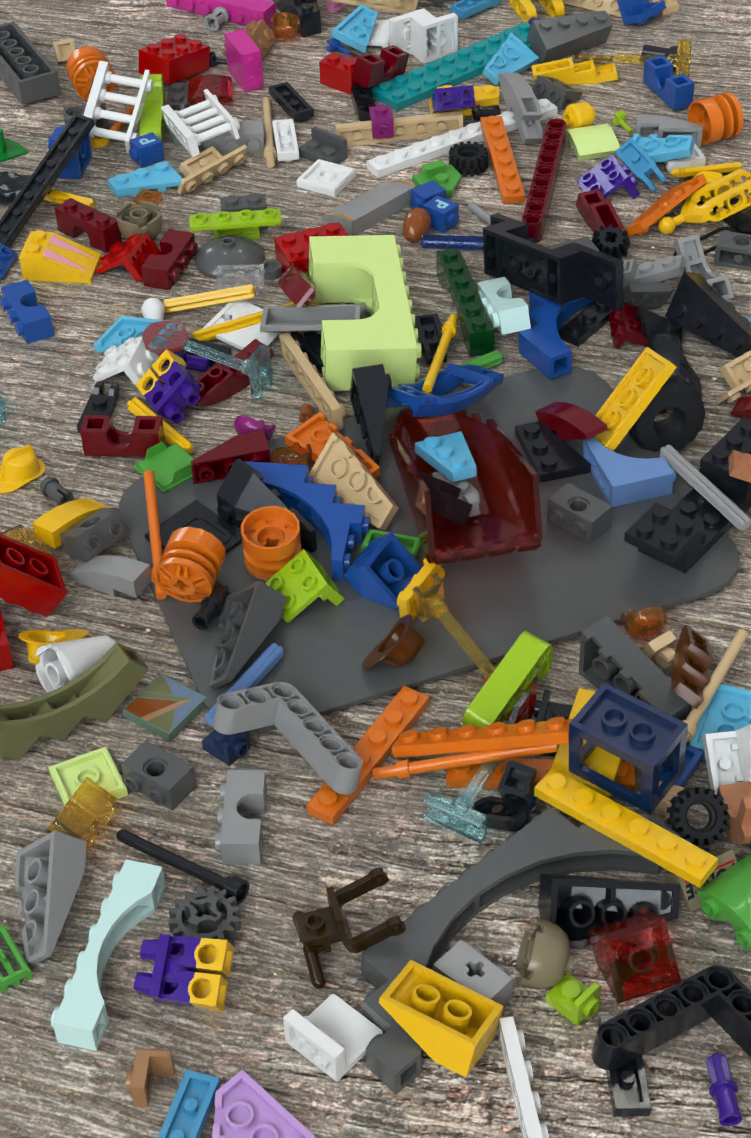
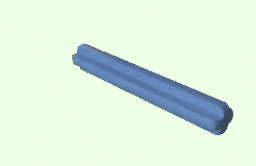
M272 643L226 693L256 687L284 656L283 647ZM216 704L205 714V722L212 727Z

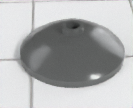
M235 235L214 238L202 245L195 255L197 269L205 276L219 280H234L249 276L259 269V265L264 262V252L259 244L249 238Z

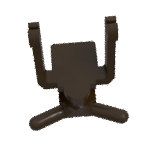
M382 867L371 870L368 875L335 892L333 887L326 888L329 907L307 913L296 911L293 914L292 919L300 942L304 945L302 949L313 987L320 989L325 985V978L318 954L322 951L325 953L331 952V944L342 941L349 952L359 953L391 936H398L405 932L404 922L401 921L399 916H394L386 922L353 938L346 915L343 912L342 906L345 903L377 887H381L389 881L387 873L383 871Z

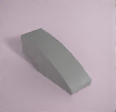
M636 114L635 134H641L642 137L658 134L659 138H666L669 135H693L697 147H701L703 126L671 117Z
M111 555L94 556L88 561H81L68 575L70 580L113 597L122 592L137 598L151 583L150 564Z

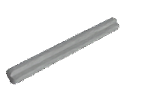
M668 444L660 449V457H664L669 466H672L683 479L738 530L744 531L746 528H750L751 518L672 445Z

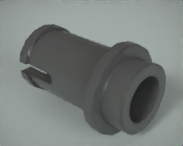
M46 477L42 480L40 489L45 497H51L59 505L65 503L63 499L67 502L73 500V494L62 487L58 479Z

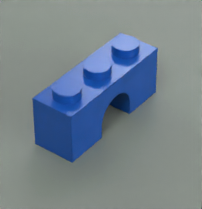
M663 55L645 59L643 83L673 110H682L689 107L693 102L695 83L685 74L673 76V64Z
M28 279L1 287V308L3 311H7L8 319L11 324L14 323L18 336H22L27 344L54 336L51 316L44 304L38 305L36 292Z

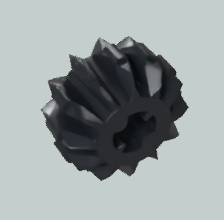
M611 223L608 228L601 225L599 231H594L591 240L600 252L620 260L622 257L627 256L631 243L627 231H621V226L613 228Z

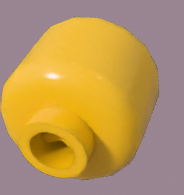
M577 102L566 107L563 120L566 122L568 129L592 126L596 114L594 108L589 103Z

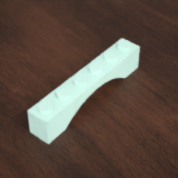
M125 860L121 871L115 873L112 891L109 897L104 898L101 905V916L97 924L94 923L91 926L88 945L85 951L82 950L78 955L75 974L65 984L62 1003L52 1013L51 1027L54 1028L57 1043L97 1051L109 1023L105 1002L101 995L102 976L107 961L115 946L125 934L140 921L156 912L166 888L162 866Z

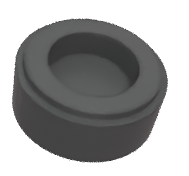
M276 260L262 262L259 265L260 277L265 280L280 278L283 274L282 264Z

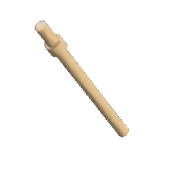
M264 97L262 99L265 136L263 154L267 167L272 168L275 166L276 148L273 143L271 100L269 97Z
M739 629L702 691L704 701L697 709L693 707L686 720H683V722L688 724L686 743L692 741L695 736L698 722L748 637L746 630Z

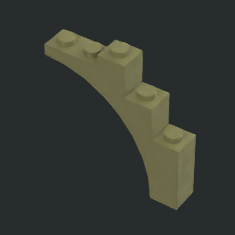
M115 643L98 662L64 686L40 697L19 703L0 705V758L5 759L8 757L20 761L40 736L45 739L53 738L63 742L83 717L88 720L94 718L106 723L149 671L148 666L137 651Z

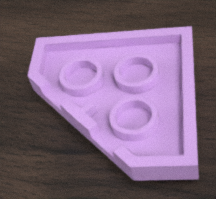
M243 1069L215 1092V1116L212 1138H316Z

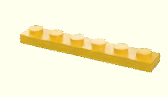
M551 768L534 787L535 797L699 888L702 887L718 866L719 858L554 768Z

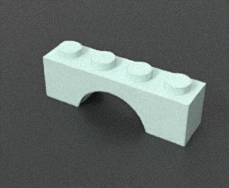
M505 277L477 282L478 293L488 317L492 321L493 327H497L502 335L531 329L528 305L522 298H512L511 285Z

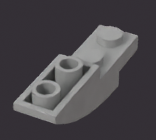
M499 73L498 79L508 112L514 113L522 143H542L544 133L540 118L543 114L532 88L519 73Z
M683 254L667 256L662 260L654 262L647 261L639 266L635 258L629 260L622 259L624 267L623 286H628V284L635 282L639 284H652L655 282L662 284L667 279L682 276L686 263Z

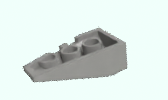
M53 831L17 851L14 882L15 889L20 891L22 895V902L18 905L20 915L25 916L26 924L22 930L25 960L28 965L32 966L52 956L85 872L87 841Z

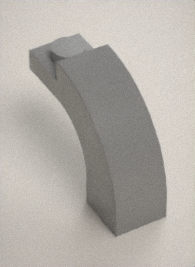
M699 234L674 241L677 255L683 254L686 261L683 273H700L705 278V281L710 286H714L725 300L734 298L728 274L716 276L710 270L704 256Z

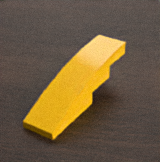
M572 57L531 66L534 80L537 79L538 75L554 77L565 84H594L618 80L615 63L595 67L593 60L573 64Z

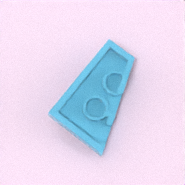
M361 4L332 30L331 37L365 54L378 12Z
M511 32L507 40L500 46L498 52L488 62L482 74L495 86H499V73H521L532 65L537 64L539 57Z
M166 161L158 162L150 167L139 168L127 174H119L107 180L108 187L116 197L144 194L148 189H157L158 192L166 191V187L178 186L179 188L183 178Z
M120 316L93 346L97 353L105 352L111 346L116 345L117 347L122 345L129 338L134 337L136 339L144 335L153 326L172 323V325L166 327V330L169 331L172 328L173 333H176L177 331L173 324H177L176 321ZM164 330L159 335L172 338V335L166 334ZM162 338L154 340L155 343L160 345L169 342Z
M462 431L440 437H427L424 441L415 443V453L451 482L477 476V467Z

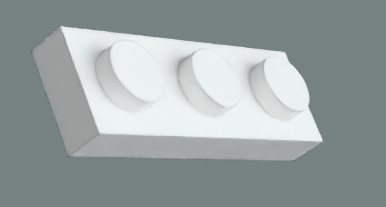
M293 119L273 120L272 128L278 161L290 162L298 160L299 149Z

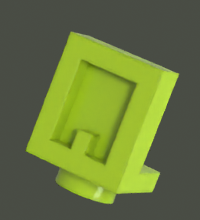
M567 974L546 993V1003L578 1026L586 1017L592 1018L600 1009L602 1003L600 1001L601 985L594 982L588 988L574 976Z

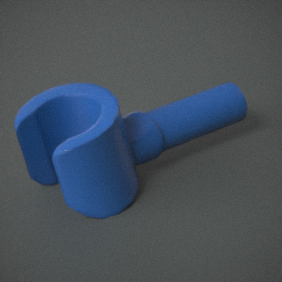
M332 38L326 41L329 43V46L326 47L328 52L338 50L344 54L352 55L351 51L341 46L339 40Z

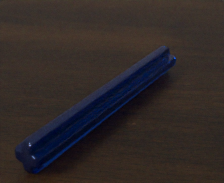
M422 235L421 237L422 248L484 250L482 236ZM528 238V241L535 243V239Z

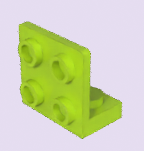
M304 549L265 582V584L286 597L282 618L287 623L293 620L318 597L323 601L329 599L336 606L345 600L322 564Z

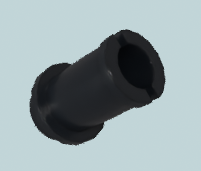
M477 105L476 108L472 109L473 120L478 122L480 117L500 114L498 105L487 107Z

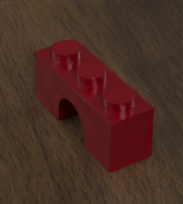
M393 45L381 49L379 57L371 53L357 56L352 80L359 83L360 87L368 89L382 82H388L398 75H403L409 53Z
M72 198L65 200L62 204L55 207L59 232L72 238H76L83 232H86L89 237L90 246L106 254L110 252L109 247L117 241L122 243L121 232L118 229L116 218Z
M173 229L167 230L160 240L161 255L150 254L141 266L144 286L170 291L175 282H178L184 269H187L190 260L197 253L198 245L195 243L194 233Z
M84 415L80 430L84 456L146 457L147 449L160 442L165 444L162 416H136L133 430L123 432L117 430L112 425L110 415Z

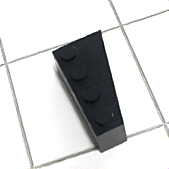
M273 0L276 3V8L303 37L321 33V17L317 0Z
M684 272L665 317L677 321L680 326L737 358L750 351L751 322L746 317H742L735 310L736 308L719 294L720 292L714 286H710L705 281V278L700 273Z

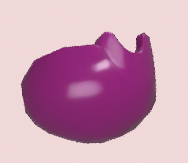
M240 415L237 416L234 422V429L238 435L263 430L267 441H269L276 430V425H265L264 420L256 421L249 416Z

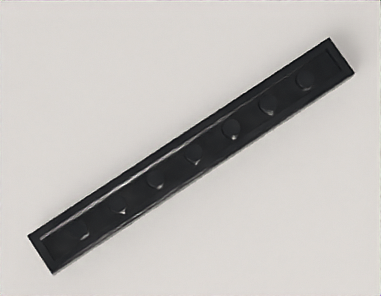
M74 113L0 219V243L9 248L11 247L94 127V119Z

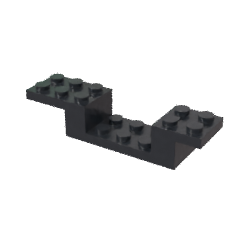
M499 213L490 215L491 226L483 228L484 273L495 278L505 277L510 284L560 305L585 297L614 310L624 308L623 260L576 242L554 249L546 248L528 241L527 224Z
M743 417L701 458L700 472L739 508L746 512L751 507V483L729 476V456L732 451L751 454V420ZM693 488L672 510L655 503L625 532L624 541L637 547L639 552L686 574L733 524Z

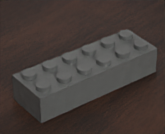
M14 21L0 25V78L22 105H29L38 100L51 99L56 95H60L58 73Z

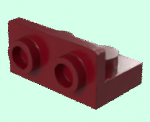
M625 302L624 308L613 309L609 315L608 320L611 327L613 346L619 349L625 339L633 344H640L646 347L648 340L640 331L642 323L635 316L638 307Z

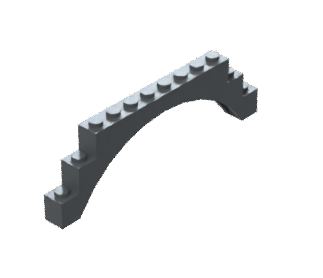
M551 806L541 814L534 815L526 826L518 832L514 831L498 848L491 849L475 866L465 869L456 881L449 886L442 887L436 896L425 905L418 906L412 915L403 921L406 927L405 932L398 936H391L365 949L360 955L362 976L375 987L363 1000L364 1017L383 1031L382 1035L378 1034L373 1037L366 1047L367 1068L395 1094L399 1093L422 1073L420 1046L378 1003L379 998L410 960L433 970V964L438 961L452 938L476 914L505 895L540 881V874L567 875L577 872L616 870L658 875L665 868L584 823H581L578 828ZM652 814L648 818H646L649 821L659 825L660 827L670 831L671 833L681 837L679 834H677L663 822L658 820Z

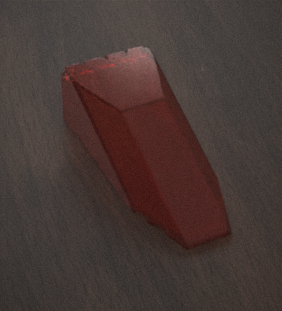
M410 408L402 409L397 417V425H393V433H389L393 455L423 551L429 564L456 562V559L461 561L484 558V555H489V557L511 554L515 550L517 552L537 550L541 546V540H543L538 473L493 419H486L487 424L481 422L479 413H473L472 418L468 417L466 408L450 415L437 417H413V410ZM462 431L477 467V476L467 480L479 492V515L468 516L465 525H462L431 509L430 490L418 471L432 476L431 473L438 471L415 453L416 442L424 441L427 437H440Z

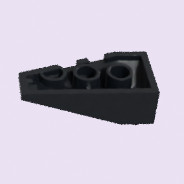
M383 364L352 368L350 401L355 420L361 426L362 439H366L368 456L378 466L380 463L388 389L392 388L390 374H385Z
M241 459L235 460L217 493V512L219 516L241 529L244 518L253 510L264 506L286 508L293 512L299 520L301 549L310 552L316 551L315 528L294 507L287 508L279 498L281 494L275 488L270 491L261 482L263 476L256 469Z
M540 874L538 908L541 919L558 925L567 934L570 940V948H582L591 945L593 942L606 938L612 939L632 930L645 929L678 919L680 885L575 875Z

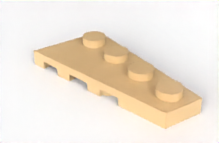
M332 432L312 467L309 476L313 477L314 484L336 485L337 496H341L343 504L365 505V514L370 517V523L378 529L386 531L399 507L342 437Z

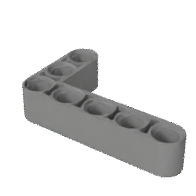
M274 682L225 693L217 698L213 727L217 732L231 735L275 725L332 790L345 795L352 794L357 790L363 765L361 757L292 684Z

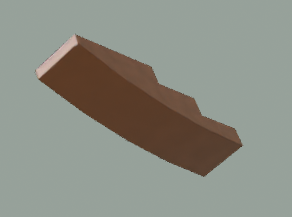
M688 625L682 628L672 664L671 683L672 691L697 709L704 701L702 688L709 681L707 669L714 662L709 641Z

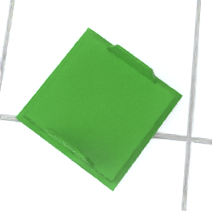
M160 442L147 449L145 459L133 465V468L142 475L147 470L153 471L156 487L165 493L192 479L190 461L195 458L177 443L166 447L163 442Z

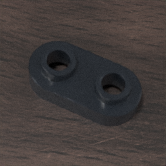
M489 796L477 800L470 808L474 823L480 827L514 832L522 829L530 818L525 803L520 800Z

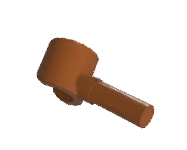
M301 405L299 420L303 424L315 414L314 408L311 405Z

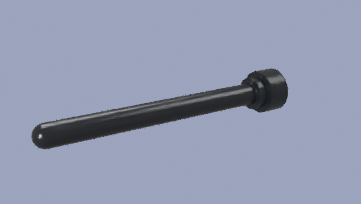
M119 830L116 834L118 841L220 889V891L223 889L227 890V898L234 896L237 905L241 904L248 894L249 881L237 875L225 878L127 830Z

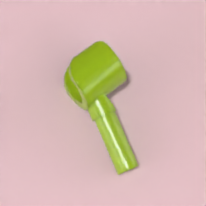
M623 110L615 112L613 115L616 118L612 119V124L614 126L620 125L629 134H632L633 130L625 122L627 120L626 113Z

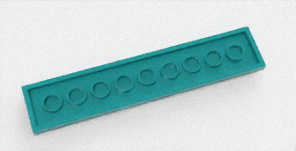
M526 22L520 23L499 34L489 36L485 40L475 42L471 46L459 49L450 55H445L436 61L428 62L422 67L412 69L408 73L398 75L388 82H382L371 88L372 97L385 105H390L393 110L399 111L431 97L437 87L444 85L454 87L483 73L488 62L498 52L500 46L507 40L511 32L533 51L527 39L531 25Z

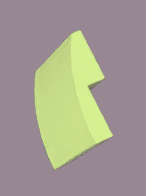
M608 123L566 129L570 147L575 150L578 161L609 157L612 154L616 156L615 151L620 148L615 133Z

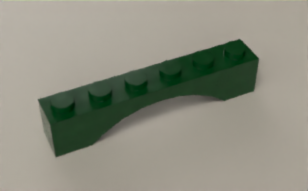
M448 248L443 251H436L437 277L441 287L446 288L453 299L469 357L482 356L494 351V328L460 249Z

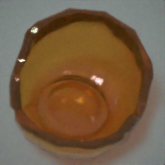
M279 12L272 15L270 28L277 38L284 40L292 39L299 33L300 18L293 13Z
M295 442L291 447H277L271 453L272 463L308 465V468L311 465L312 448L310 444H307L306 448L303 449L298 442Z
M658 606L644 608L639 612L629 609L627 617L624 613L620 614L626 632L633 638L648 639L656 636L667 623L666 611Z

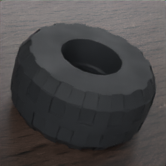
M671 374L629 430L630 436L642 449L658 452L662 447L669 444L676 450H681L696 438L703 427L705 409L702 398L686 379ZM674 407L673 412L667 418L654 421L660 411L665 408Z

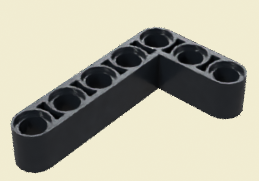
M719 965L710 966L601 1024L594 1041L591 1053L592 1060L599 1068L604 1070L618 1069L711 1017L751 1057V991L726 967Z

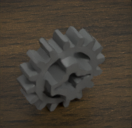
M198 886L196 894L192 895L191 892L185 891V900L177 898L174 900L175 908L169 909L170 920H168L170 933H173V936L228 939L234 941L236 939L235 931L241 930L240 906H237L234 896L227 898V890L225 889L215 893V887L211 886L208 892H203L201 886ZM222 912L226 914V920L223 919ZM184 919L188 922L187 928L183 924Z

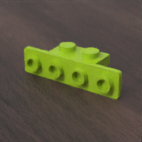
M267 208L254 211L197 213L189 216L190 231L214 230V238L235 235L249 239H260L259 227L282 225L281 209Z

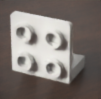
M331 994L309 1016L303 1017L292 1009L283 1017L285 1042L336 1082L366 1054V1047L371 1039L378 1034H383L379 1027L335 994Z

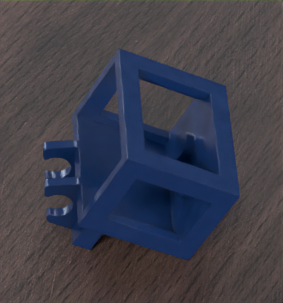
M604 682L569 723V772L651 815L684 772L688 724ZM596 747H599L642 769L640 795L584 766L583 762ZM662 766L671 772L659 786L660 767Z

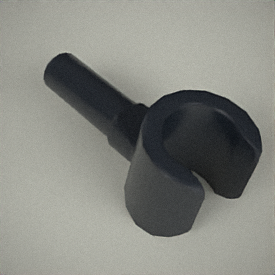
M210 52L209 67H215L217 64L227 65L226 59L216 58L215 52Z

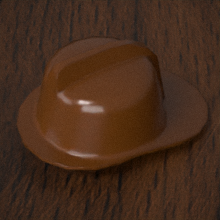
M410 614L402 617L389 634L368 654L363 661V669L373 667L380 661L394 667H402L409 664L416 657L425 641L411 626L412 616Z

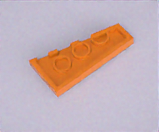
M704 174L670 188L625 228L628 237L635 234L641 236L650 230L649 226L658 223L662 216L672 211L676 205L707 182Z
M321 411L284 436L285 445L316 462L332 432H335L342 437L375 479L380 476V467L361 449L357 450L353 446V441L348 436L343 437L333 422L329 423L326 421V417Z

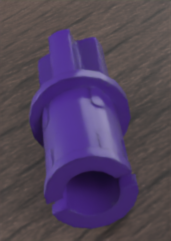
M188 351L183 353L173 352L185 361L187 369L200 372L209 370L210 361L207 358L190 355ZM165 361L163 365H169L170 361Z
M713 1053L712 1056L706 1059L711 1082L709 1093L715 1099L719 1123L723 1126L737 1125L742 1121V1114L736 1097L738 1085L732 1080L727 1057L723 1054Z

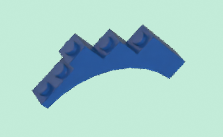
M529 292L531 329L518 331L519 354L550 380L572 372V350L562 341L558 332L573 314L590 305L593 301L582 297L560 305Z
M245 461V463L256 469L263 476L261 482L270 491L275 488L281 494L279 498L287 508L294 507L321 534L331 552L332 580L344 581L343 575L352 563V554L349 552L355 550V544L363 543L364 533H368L370 529V517L365 514V505L342 504L341 496H337L336 485L313 484L314 480L313 477L309 476L308 465Z

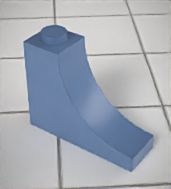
M594 436L583 440L582 457L591 464V474L612 507L672 494L676 473L664 457H628L609 450Z

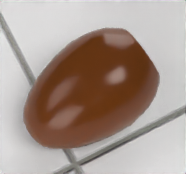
M417 207L407 213L403 222V235L408 242H418L428 233L431 226L429 212L424 208Z

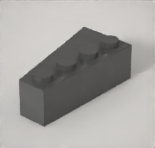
M606 11L532 20L527 39L534 53L539 57V64L560 60L568 54L572 56L577 54L579 50H588L606 43L613 24Z
M608 615L581 631L579 674L598 689L605 682L681 721L686 720L691 711V705L672 691L671 680Z

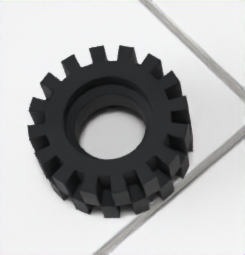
M467 141L466 144L464 142H460V145L454 144V147H451L449 150V165L451 164L462 174V177L467 175L474 177V174L479 176L481 172L484 173L488 169L487 147H484L483 144L478 145V142L471 144V141Z
M705 787L687 788V790L678 792V796L671 799L670 803H672V806L667 807L666 812L670 813V818H666L667 824H671V829L679 834L682 839L691 840V843L695 846L711 845L715 843V840H720L723 837L721 834L723 831H727L729 826L725 824L727 820H730V815H726L725 810L729 808L727 803H722L721 800L724 798L720 794L716 795L715 790L705 789ZM694 804L703 805L709 813V821L702 829L693 828L687 821V812Z

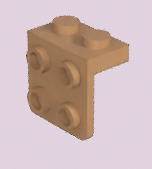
M264 19L257 22L253 20L245 26L244 31L261 50V57L264 58L276 37ZM226 47L221 52L224 56L226 55Z

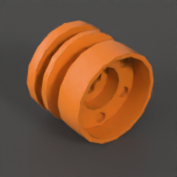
M91 46L80 47L69 56L66 64L67 75L74 89L86 101H88L99 61L108 62L109 71L115 74L103 51ZM116 83L107 84V92H112Z
M724 92L720 95L716 94L711 98L705 97L694 100L688 109V122L703 126L701 145L705 146L716 143L719 140H726L740 135L744 122L743 111L736 96L731 92Z
M278 506L258 508L244 518L241 524V537L245 567L257 579L268 581L302 551L299 520L293 512Z
M183 527L173 531L154 573L156 583L161 590L177 600L189 603L202 602L205 597H209L212 593L217 575L226 558L225 547L213 534L200 528Z

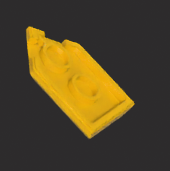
M735 162L672 169L671 174L679 178L695 176L701 171L728 173L742 169V163Z

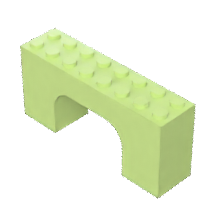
M394 235L309 237L308 278L315 283L316 296L312 303L361 304V302H365L366 309L371 314V317L357 320H322L320 358L323 360L322 376L329 390L350 391L352 368L383 364L385 374H390L392 387H397L398 384L415 383V379L420 377L419 363H417V358H421V343H418V329L415 328V314H412V300L409 299V286L406 285V271H403V258H400L401 248L400 244H396Z

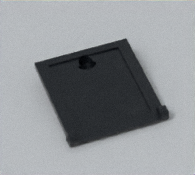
M197 500L160 524L163 549L166 548L172 532L183 527L200 528L213 534L221 541L226 553L242 543L241 531ZM149 532L145 534V538L148 542H150Z

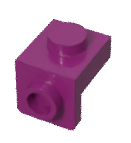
M380 104L375 107H369L373 139L394 137L391 106Z

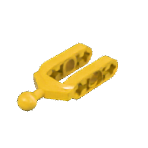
M509 0L511 7L523 22L529 23L532 17L537 18L536 8L530 0ZM538 0L551 18L565 15L562 0Z
M738 169L697 189L692 193L690 199L683 203L681 214L673 218L663 217L659 220V231L662 234L668 235L675 231L676 226L684 222H718L751 206V173L745 169ZM744 176V177H745V179L743 180L744 183H742V184L738 183V182L741 181V177ZM726 185L727 191L718 195L719 188ZM739 195V201L731 205L730 199ZM701 196L705 198L702 205L698 203ZM718 207L716 209V214L713 215L711 213L713 211V208Z

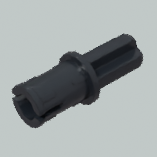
M221 585L216 586L210 596L202 600L201 608L192 618V623L196 628L206 630L213 619L221 615L226 597L230 595L229 588L226 585L224 587Z

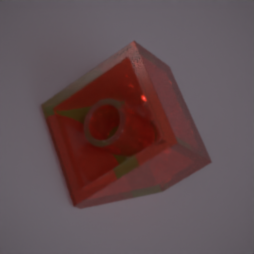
M647 912L588 931L596 964L617 1003L631 1000L681 982L664 916Z

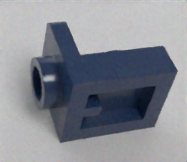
M214 730L202 740V748L230 766L238 758H242L250 749L248 731L226 735Z

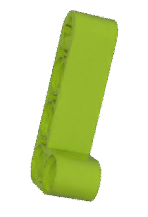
M150 74V79H153V88L147 94L141 115L140 136L153 132L163 142L164 117L161 107L166 105L162 74Z
M527 630L522 632L466 709L462 723L465 725H475L476 727H485L495 722H503L534 678L539 681L542 680L550 670L553 663L552 645Z

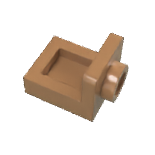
M159 1048L136 1050L133 1070H128L126 1075V1092H131L134 1107H148L153 1076H174L175 1065L171 1051Z

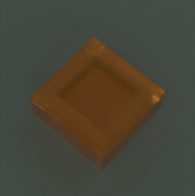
M141 189L133 200V205H139V201H149L159 205L163 199L162 193Z

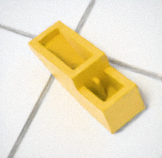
M92 498L77 499L59 505L32 522L35 539L57 549L63 544L59 534L100 509L111 508Z

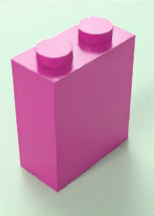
M244 29L225 33L228 72L244 92L264 88L261 50Z

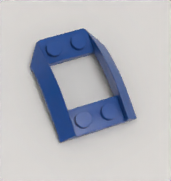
M447 363V369L438 374L431 393L422 391L425 380L415 383L398 384L397 387L388 389L386 407L410 406V409L413 410V417L450 415L473 405L490 393L497 385L502 383L504 374L477 365ZM462 382L475 384L461 392L445 395Z

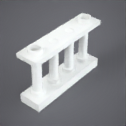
M99 61L83 116L94 119L95 124L96 120L104 118L129 123L127 133L98 128L94 125L89 133L90 141L91 137L94 138L95 136L124 141L126 153H129V149H131L130 140L138 137L137 129L147 94L153 88V79H150L149 70L145 69L143 79L141 80L112 74L109 71L108 62ZM110 83H116L140 89L138 96L133 97L107 92L106 86ZM108 100L134 105L135 107L133 114L129 115L103 110L101 103Z
M208 89L203 90L206 98L205 101L178 112L169 105L161 107L166 126L192 157L200 154L198 146L201 145V142L228 131L236 140L240 138L238 133L240 125L237 118L232 117L219 103L215 94L212 95Z

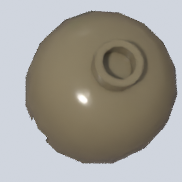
M139 201V205L133 206L129 202L121 206L116 212L118 229L125 239L133 234L141 235L145 232L148 233L151 239H154L160 233L162 213L160 212V207L153 202Z
M534 917L529 923L535 925L532 933L525 931L519 948L515 969L521 970L522 974L521 978L515 977V982L518 985L529 988L545 989L558 983L562 979L564 972L571 973L575 962V954L570 952V940L558 925L548 920Z

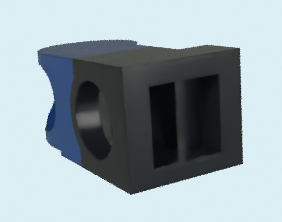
M508 760L497 788L501 797L523 801L527 810L531 811L537 800V797L534 796V787L536 786L534 780L537 771L535 768Z

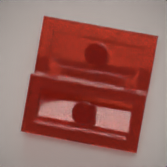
M203 75L188 79V100L191 106L206 100L203 91L205 89H208L212 95L215 94L221 105L233 101V84L230 76Z

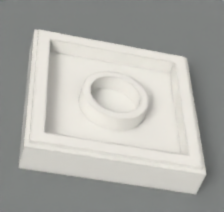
M318 159L296 180L297 187L336 197L356 177V169Z

